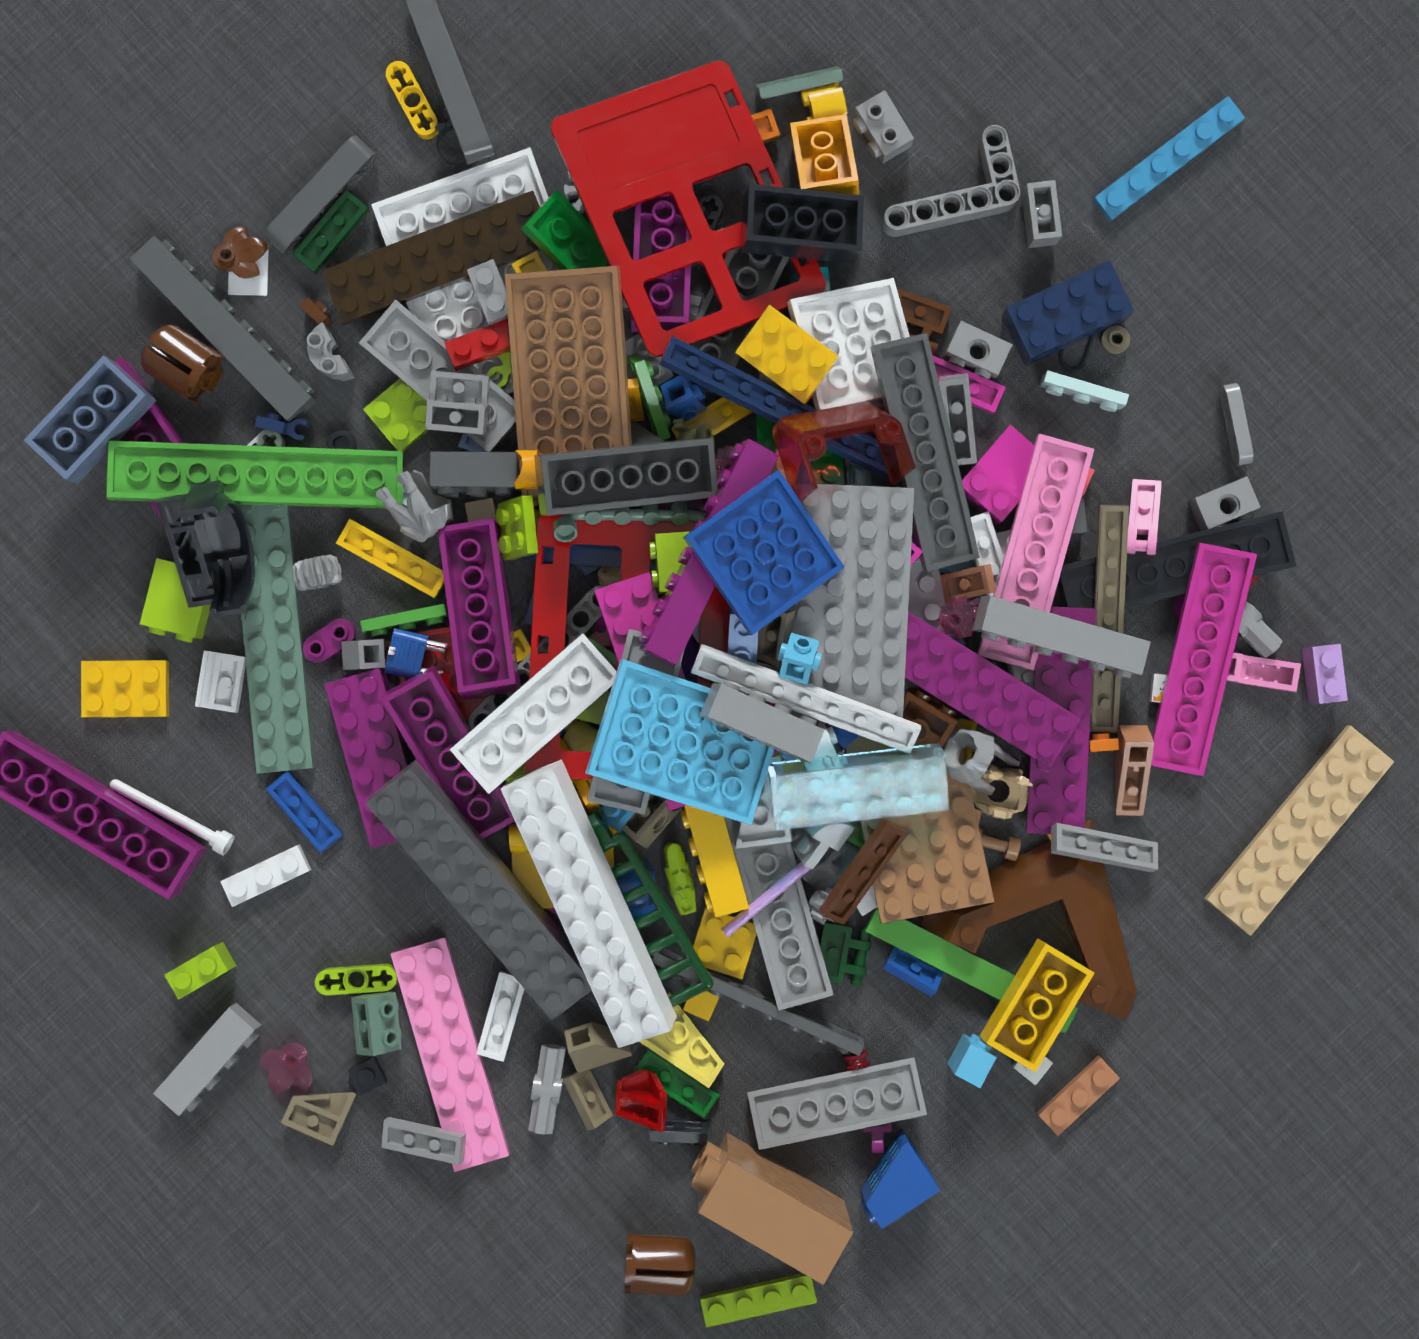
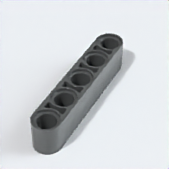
M358 136L350 137L271 222L264 232V238L284 256L291 255L345 190L350 192L377 161L378 154Z

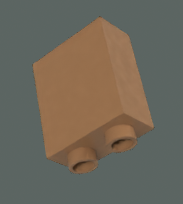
M729 1133L725 1135L719 1147L707 1141L691 1169V1172L695 1175L690 1187L699 1191L698 1213L824 1285L853 1234L845 1200Z

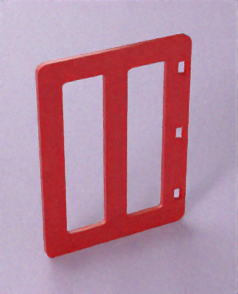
M563 514L543 515L538 521L537 529L538 553H536L529 680L565 648L569 556L572 545L619 547L622 551L621 582L650 572L649 542H654L655 534L691 532L696 522H687L685 525L677 526L672 521H659L655 525H646L643 521H630L626 525H618L614 520H602L596 525H591L585 520H575L577 524L576 538L570 542H560L554 537L553 524ZM544 546L554 548L553 564L543 565ZM716 585L700 616L699 649L701 644L728 653L730 606ZM539 635L549 637L548 654H538ZM616 657V669H615V670L617 671L618 666H619V663H618V660H617V657ZM697 675V684L711 688L712 683H717ZM560 732L524 764L526 772L529 773L562 760L570 779L592 780L590 775L585 774L592 752L562 750L559 747Z

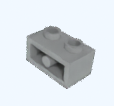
M885 90L855 108L853 124L859 134L864 133L869 141L867 146L871 155L874 158L878 157L882 164L912 146L914 137Z

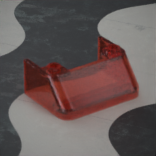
M870 402L853 403L782 417L773 427V437L787 481L799 500L803 502L818 489L810 461L818 460L825 454L826 440L872 431L875 433L891 484L898 483L916 468L900 421Z

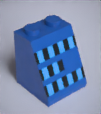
M903 1129L897 1131L862 1187L861 1191L864 1199L861 1200V1203L871 1223L873 1224L877 1221L881 1229H883L940 1191L934 1176Z

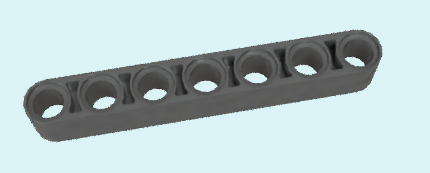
M405 0L467 164L495 155L436 0Z

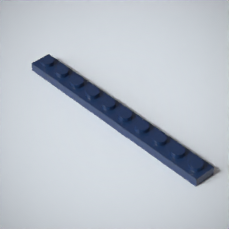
M673 336L668 341L659 365L903 487L894 448L823 412H818L817 409Z

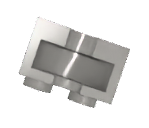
M321 322L307 336V351L310 361L321 373L331 379L341 381L354 379L355 377L346 360L342 359L340 355H334L338 345L330 329Z

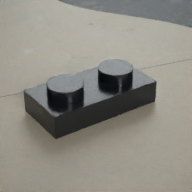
M666 1118L664 1132L661 1133L650 1128L649 1142H657L662 1145L685 1143L690 1146L707 1144V1120Z

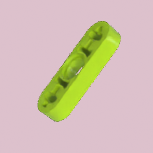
M391 964L326 968L316 976L315 987L323 995L382 992L392 989L397 984L398 978L395 968ZM383 970H386L387 975H392V979L388 981L387 985H384L383 980H374L372 982L373 986H370L371 975L369 971H373V977L380 976ZM360 972L365 978L363 986L354 987L351 985L349 980L351 973ZM341 973H344L343 982L333 984L331 989H328L327 984L322 983L327 974H330L331 979H340L342 977Z

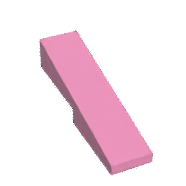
M1233 652L1227 681L1295 693L1297 692L1301 664L1247 656Z

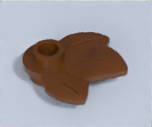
M238 226L229 230L224 235L222 245H219L213 251L212 260L219 270L233 272L239 278L249 279L260 275V272L255 262L267 252L268 245L259 238L248 237L247 228L245 226ZM223 255H231L229 259L222 258Z

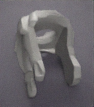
M413 470L410 473L408 471L402 472L396 478L408 494L407 506L398 503L386 487L379 489L375 493V496L389 510L401 527L400 532H404V535L418 542H424L427 538L433 537L439 529L444 528L447 523L454 520L451 499L434 494L422 472Z
M960 729L954 736L949 738L942 753L943 767H945V770L952 779L966 783L978 793L992 795L995 788L983 781L981 777L986 773L989 764L993 761L994 755L1009 765L1019 766L1020 762L1003 751L1001 746L994 741V736L978 731H969L968 729ZM968 747L975 754L964 765H960L958 761L959 754L962 749Z

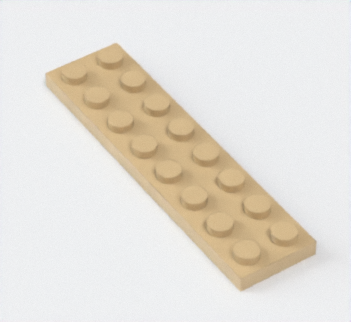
M1347 725L1204 899L1246 934L1251 936L1394 761L1356 729Z

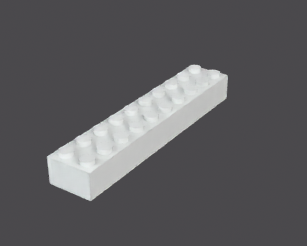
M559 760L529 773L511 778L501 788V791L617 1047L627 1046L669 1032L677 1016L563 761Z

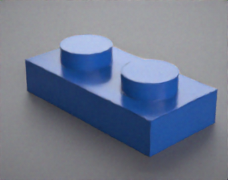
M895 946L891 947L883 966L884 970L930 997L937 992L944 971Z

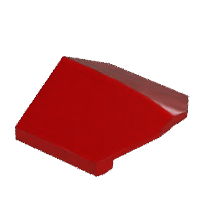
M640 1069L619 1078L616 1087L615 1115L658 1132H664L667 1094L657 1074L651 1070Z

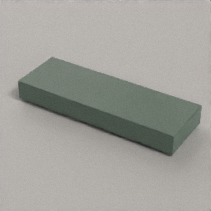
M836 66L757 84V95L765 99L840 82L843 80L842 69Z

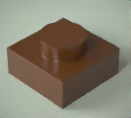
M306 298L299 305L318 324L323 322L329 328L333 323L327 317L330 311L319 300L313 303L309 298Z

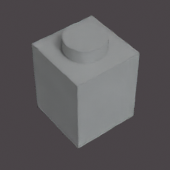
M383 639L341 642L343 670L385 668Z

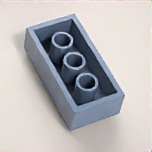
M103 355L24 441L65 480L79 484L108 453V441H119L157 400L115 361Z

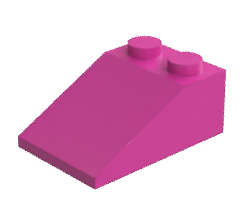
M1012 425L1002 433L962 479L966 499L982 513L989 511L991 520L996 525L1001 523L1019 503L1034 445Z

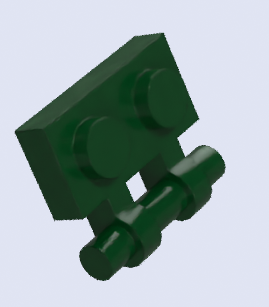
M825 922L823 925L820 949L830 982L842 984L844 973L852 974L850 984L861 986L863 976H866L867 966H865L867 951L871 950L872 942L869 941L871 934L866 932L865 928H860L859 938L855 939L851 938L852 926ZM849 948L856 949L854 964L846 963Z

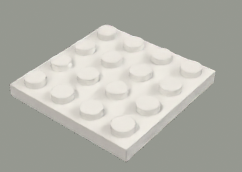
M894 278L790 299L787 304L792 322L840 356L812 395L815 409L818 412H825L882 399L870 347L910 337Z

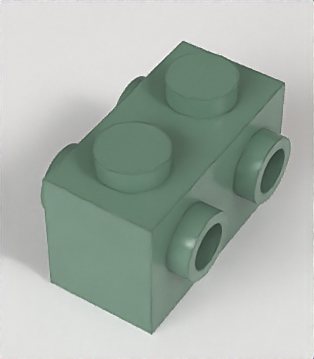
M382 991L351 997L357 1055L376 1056L402 1049V1033L398 1018L399 1004L396 992Z

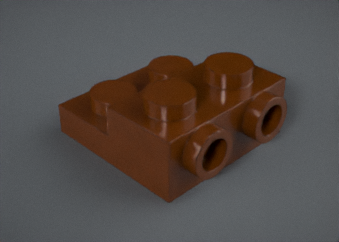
M909 688L904 697L903 719L920 724L921 731L910 754L893 747L890 748L928 770L958 723L959 717L955 716L957 711L950 705L942 702L939 706L930 701L932 696L925 690L916 688L914 691Z

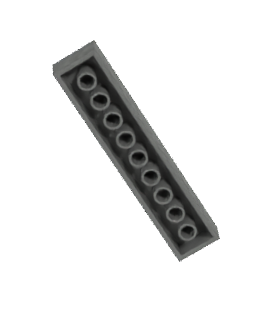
M417 760L413 761L370 796L365 804L551 1020L592 991L569 939Z

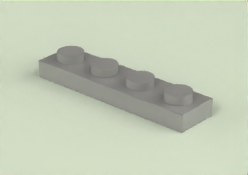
M1055 823L1051 826V853L1147 872L1158 870V842L1061 823Z

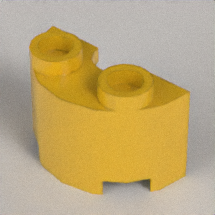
M839 82L801 90L803 106H808L811 112V116L807 117V120L848 114L842 87L839 88Z

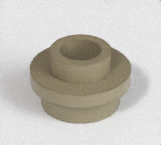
M1111 326L1102 334L1101 343L1108 353L1120 354L1128 348L1130 335L1121 326ZM1113 335L1120 337V344L1113 343Z

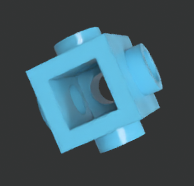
M791 633L788 644L782 643L779 651L778 660L782 661L779 677L807 685L812 669L817 671L822 654L817 652L819 640Z

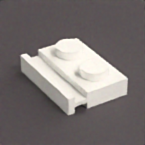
M204 651L195 706L238 713L246 657Z

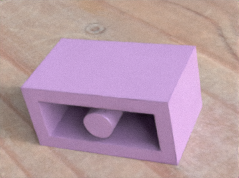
M1341 644L1301 648L1308 704L1348 701Z

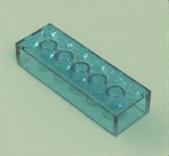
M939 743L913 746L910 754L898 749H887L813 758L812 762L800 760L770 763L768 768L771 812L775 831L949 810L946 756Z

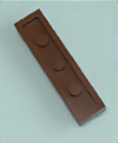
M882 818L818 909L822 916L843 925L846 923L909 834L904 827Z

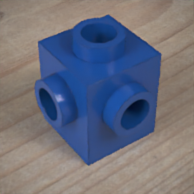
M678 376L660 386L664 396L663 404L670 416L675 415L678 419L684 418L687 421L696 418L698 414L707 410L703 401L706 398V394L702 386L682 376Z

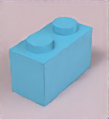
M962 1034L947 1064L954 1075L981 1088L997 1057L992 1053V1047L978 1035L972 1034L969 1037Z

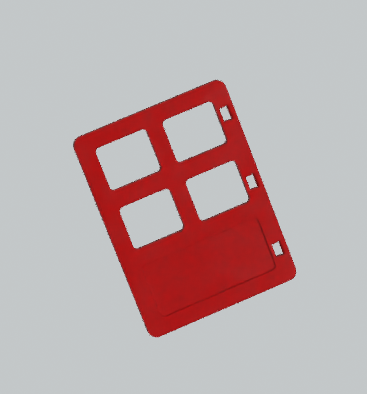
M712 62L561 115L552 121L551 134L609 266H620L622 296L644 346L651 356H663L667 343L672 336L689 345H693L758 320L769 305L777 311H782L788 308L787 302L790 299L824 292L826 282L817 261L807 259L809 264L800 266L797 258L790 257L799 281L750 300H742L722 257L723 253L741 247L742 222L718 231H712L693 192V184L742 166H748L751 169L757 185H764L760 173L767 170L773 185L769 186L783 187L732 71L725 62ZM732 91L737 105L730 108L724 95ZM665 194L671 195L691 240L640 260H633L618 230L613 214ZM693 264H702L721 305V310L671 330H663L643 284Z

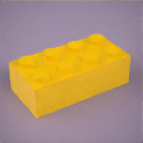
M685 805V810L681 811V817L685 829L691 828L693 837L689 838L688 841L693 857L698 855L701 863L696 865L700 884L706 883L708 892H704L708 912L714 911L717 918L749 909L725 818Z
M1037 938L979 1036L988 1045L1036 1072L1093 977L1094 972Z

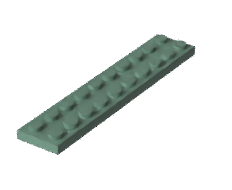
M237 504L248 524L255 560L254 587L245 612L241 613L256 774L315 768L299 596L292 577L295 554L290 506Z

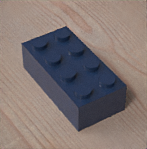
M1109 260L1006 307L1002 318L1025 366L1104 331L1111 326L1126 321L1134 312V309Z

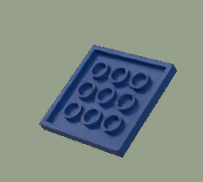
M780 470L769 475L683 537L749 635L758 632L845 568Z

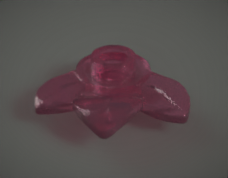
M289 1043L283 1046L282 1049H270L261 1057L259 1065L266 1070H270L268 1084L273 1092H283L289 1089L291 1085L302 1092H306L311 1086L313 1072L306 1064L307 1052L301 1044ZM289 1055L293 1056L296 1061L290 1059Z

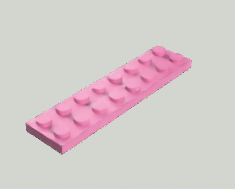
M1042 434L1037 435L996 583L997 592L993 594V597L1050 613L1094 453L1093 448ZM1000 637L998 641L981 638L977 653L981 657L1034 670L1038 654L1034 653L1035 647L1025 645V649H1020L1007 645L1008 640Z
M447 937L392 952L391 958L441 1128L466 1134L464 1161L460 1165L452 1164L454 1172L509 1156L510 1151L481 1055L476 1054L478 1042Z

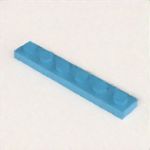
M1227 96L1093 199L1094 203L1107 220L1111 222L1245 119L1244 115L1230 97Z

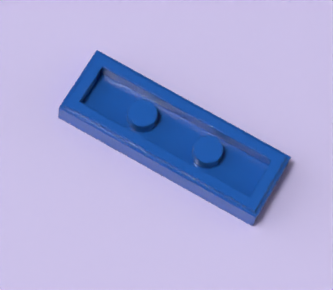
M286 771L265 789L320 854L344 835L290 771Z

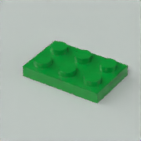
M558 190L551 194L521 228L559 270L605 267L608 263L593 227Z

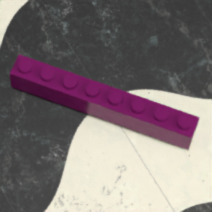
M747 439L740 444L737 443L730 453L729 459L732 462L728 470L724 469L718 477L716 484L719 485L715 496L711 495L704 506V510L707 512L703 520H699L693 530L767 478L779 455L751 439ZM687 546L679 556L678 562L681 565L677 573L673 572L665 585L668 591L664 599H659L652 611V615L655 617L651 626L647 625L639 638V641L642 642L639 650L668 665H677L715 587L705 569Z

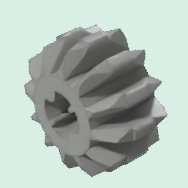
M332 555L298 561L292 566L293 581L296 584V588L301 591L336 585V583L342 580L340 564H338L337 557Z

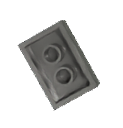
M430 452V487L445 498H458L459 493L469 494L471 498H487V493H495L498 495V498H515V494H522L521 489H516L514 484L520 475L519 458L516 452Z

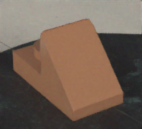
M991 564L940 575L945 603L997 592Z

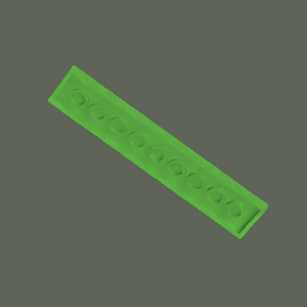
M108 441L106 497L108 500L157 502L159 498L187 494L192 484L221 480L224 494L236 504L385 508L383 503L375 496V493L383 487H386L391 496L398 503L402 504L403 486L396 478L403 472V451Z

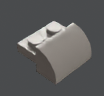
M432 370L425 429L483 435L487 428L489 416L490 376Z
M810 798L801 802L792 811L798 820L791 826L793 841L790 842L791 848L802 863L813 870L828 848L831 847L839 851L855 828L834 803L829 802L826 798Z

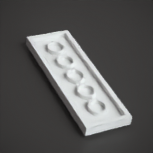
M582 634L453 746L450 751L487 793L490 794L613 685L617 671L587 637Z

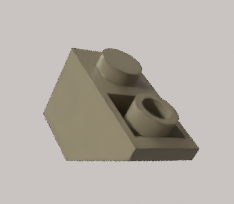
M590 1022L564 1031L568 1053L578 1073L632 1056L630 1045L617 1047L612 1033L606 1025Z

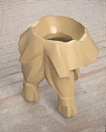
M990 763L981 779L988 784L994 780L1006 782L1009 787L1007 798L1002 802H994L986 794L978 793L970 786L973 802L976 804V807L981 809L982 813L1004 820L1011 818L1017 812L1024 811L1028 803L1029 786L1033 787V784L1023 776V771L1020 769L1000 768Z

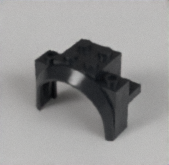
M221 480L192 484L187 494L159 498L157 505L188 608L211 604L209 610L212 618L244 613L254 587L255 560L253 544L244 514L240 507L224 494Z

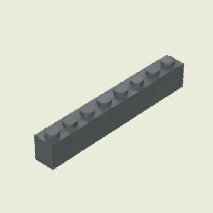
M152 236L130 260L289 423L295 419H300L317 402L311 396L315 391L303 379L298 382L292 376L295 371L285 360L282 359L278 362L272 356L276 351L264 339L259 342L253 336L256 331L245 319L239 322L233 316L236 310L225 299L220 302L214 296L217 290L206 279L200 282L194 274L197 270L186 259L181 262L175 256L178 250L167 239L161 242L157 237Z

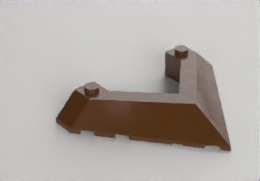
M1092 819L1085 821L1084 828L1095 830ZM1048 840L1044 844L1018 855L1016 861L1008 860L988 872L994 898L993 903L923 916L920 927L975 954L987 927L1059 901L1071 936L1080 954L1083 966L1094 972L1079 1001L1107 1014L1124 1020L1127 1019L1137 996V991L1103 863L1051 853V840Z

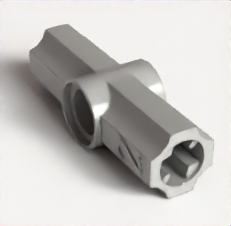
M1246 602L1237 637L1244 639L1262 658H1267L1280 647L1283 641L1261 620L1263 618L1261 613L1253 605Z
M542 1044L540 1049L538 1071L534 1076L531 1100H533L528 1128L529 1131L536 1134L545 1135L553 1133L557 1104L560 1103L563 1087V1078L561 1077L566 1047L556 1044Z

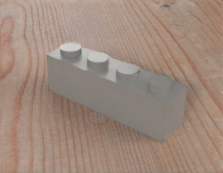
M724 680L723 684L712 683L699 715L700 717L800 761L812 762L824 733V729L816 726V720L801 715L799 719L791 715L792 710L780 704H775L774 707L765 703V697L750 692L749 695L739 692L740 686Z
M237 1003L233 1004L153 1094L178 1116L186 1110L191 1113L203 1100L199 1097L205 1089L211 1091L221 1080L218 1074L225 1067L229 1070L240 1058L237 1052L243 1046L248 1048L258 1038L259 1035L256 1031L261 1024Z

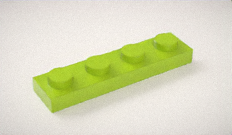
M803 1273L700 1296L706 1328L817 1303L812 1278Z

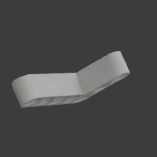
M991 125L984 130L978 143L986 184L890 206L886 210L882 221L883 231L888 236L898 237L1010 211L1019 199L1020 187L1006 130L999 125ZM986 138H996L999 146H990ZM993 165H1002L1006 173H996L993 170ZM999 192H1008L1011 195L1012 200H1002L999 196ZM974 197L981 198L985 206L981 208L975 207L971 199ZM947 203L955 205L957 213H947L944 205ZM926 210L930 218L922 220L917 216L916 211ZM898 216L902 219L903 224L894 226L889 222V217Z

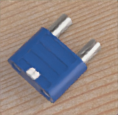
M394 629L384 673L411 679L420 674L421 671L427 670V668H422L426 649L445 653L446 651L445 649L428 646L427 644L444 648L447 646L445 643L428 640L426 635Z

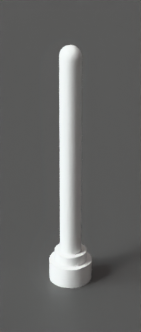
M117 779L110 782L112 790L209 841L212 850L220 855H225L230 849L235 838L234 835L225 830L214 832Z

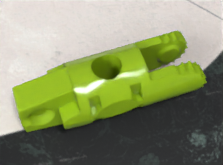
M668 842L664 846L663 853L665 854L664 859L666 863L664 871L668 881L670 896L679 915L696 912L695 888L689 863L685 862L681 846Z

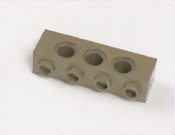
M650 794L645 815L634 813L622 830L636 843L647 849L684 806L668 811L664 798Z

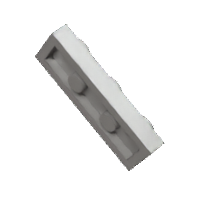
M388 1117L383 1123L381 1148L460 1165L464 1161L466 1134Z

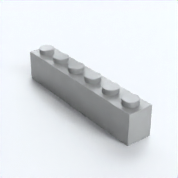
M981 596L973 630L982 632L981 638L998 641L1000 637L1007 639V645L1025 649V645L1035 647L1034 653L1051 657L1053 652L1062 655V661L1078 664V661L1081 660L1088 662L1087 668L1104 671L1106 667L1114 670L1113 675L1130 679L1131 675L1143 674L1151 643L1147 640L993 596Z

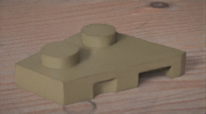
M344 1092L293 1096L281 1124L333 1146L357 1093Z

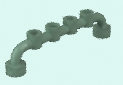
M681 501L674 502L670 506V510L659 509L658 504L642 505L641 509L622 507L563 514L561 518L554 522L553 530L554 537L558 541L570 542L577 536L575 520H585L591 525H596L602 520H614L618 525H626L630 521H643L646 525H655L659 521H672L674 525L682 526L688 521H702L706 513L698 510H687V505Z

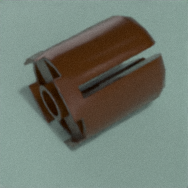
M165 325L153 332L148 340L158 348L144 345L141 353V366L144 371L193 404L200 403L197 398L206 390L212 392L219 383L224 373L220 369L221 359L226 360V358L178 326Z
M627 1235V1242L633 1243H627L625 1284L630 1285H624V1293L683 1296L689 1293L694 1284L696 1259L695 1248L690 1239L685 1236Z

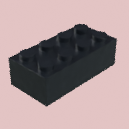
M749 184L743 201L741 252L854 264L862 252L864 196Z

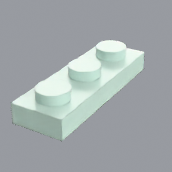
M1048 370L1042 375L1039 385L1046 388V392L1056 396H1062V393L1071 395L1076 402L1089 404L1091 401L1100 404L1101 409L1116 412L1117 409L1120 410L1125 407L1129 394Z

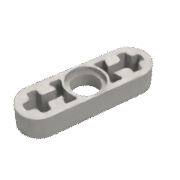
M1237 383L1223 385L1220 387V401L1233 462L1236 466L1252 463L1253 448L1240 387Z

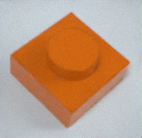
M771 108L751 115L763 143L780 138Z
M1109 733L1092 734V740H1089L1088 752L1119 750L1118 738H1110Z

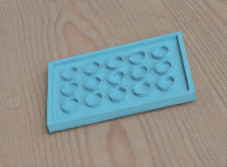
M620 659L585 774L751 825L774 749L700 717L699 715L711 688Z

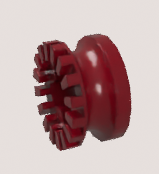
M862 1050L860 1056L854 1053L851 1056L844 1054L843 1060L847 1061V1065H845L846 1071H854L855 1067L856 1070H859V1067L863 1069L870 1066V1061L866 1060L867 1050Z

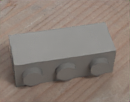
M969 374L940 376V390L958 465L977 463Z

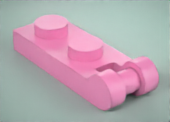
M1136 479L1132 481L1127 553L1135 554V551L1147 552V555H1156L1161 481ZM1137 534L1148 535V540H1136Z

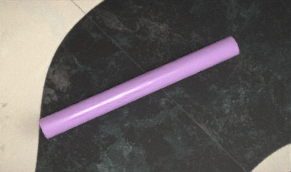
M802 862L799 863L749 905V909L741 911L724 925L721 930L727 937L732 935L807 873L810 868Z

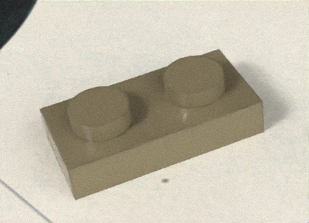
M590 1069L579 1073L576 1070L563 1079L587 1131L597 1128L613 1116Z

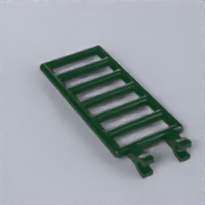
M600 808L589 813L588 819L595 835L600 841L599 844L603 853L620 845L628 859L611 868L615 879L634 869L642 882L641 885L622 894L626 904L649 894L657 908L634 920L637 929L640 930L663 918L671 931L670 934L645 946L649 956L675 943H678L685 955V958L657 971L661 982L692 967L700 982L669 996L672 1007L711 989L714 986L711 976L627 834L620 831L613 835L606 824L605 817Z

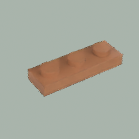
M1098 1055L1043 1106L1037 1114L1059 1136L1120 1078Z

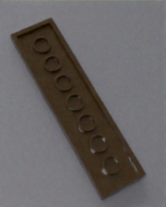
M532 190L322 270L341 324L345 326L387 310L395 300L403 304L470 278L467 269L494 259L497 267L526 257L535 251H541L521 230L523 225L540 208L534 191Z

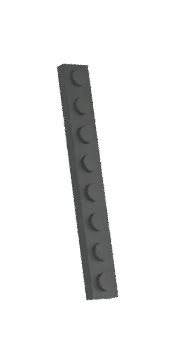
M663 949L653 954L652 962L656 964V969L661 970L684 957ZM692 967L678 973L681 979L688 984L694 985L700 982ZM706 968L714 983V986L707 990L709 993L717 997L725 995L732 998L734 1004L744 1009L752 1007L759 1011L758 1014L768 1020L776 1018L785 1022L784 1025L792 1031L800 1032V1030L811 1034L810 1037L819 1043L825 1044L827 1041L834 1044L836 1049L843 1054L851 1056L854 1053L860 1056L864 1047L862 1037L795 1007L778 1011L775 998Z

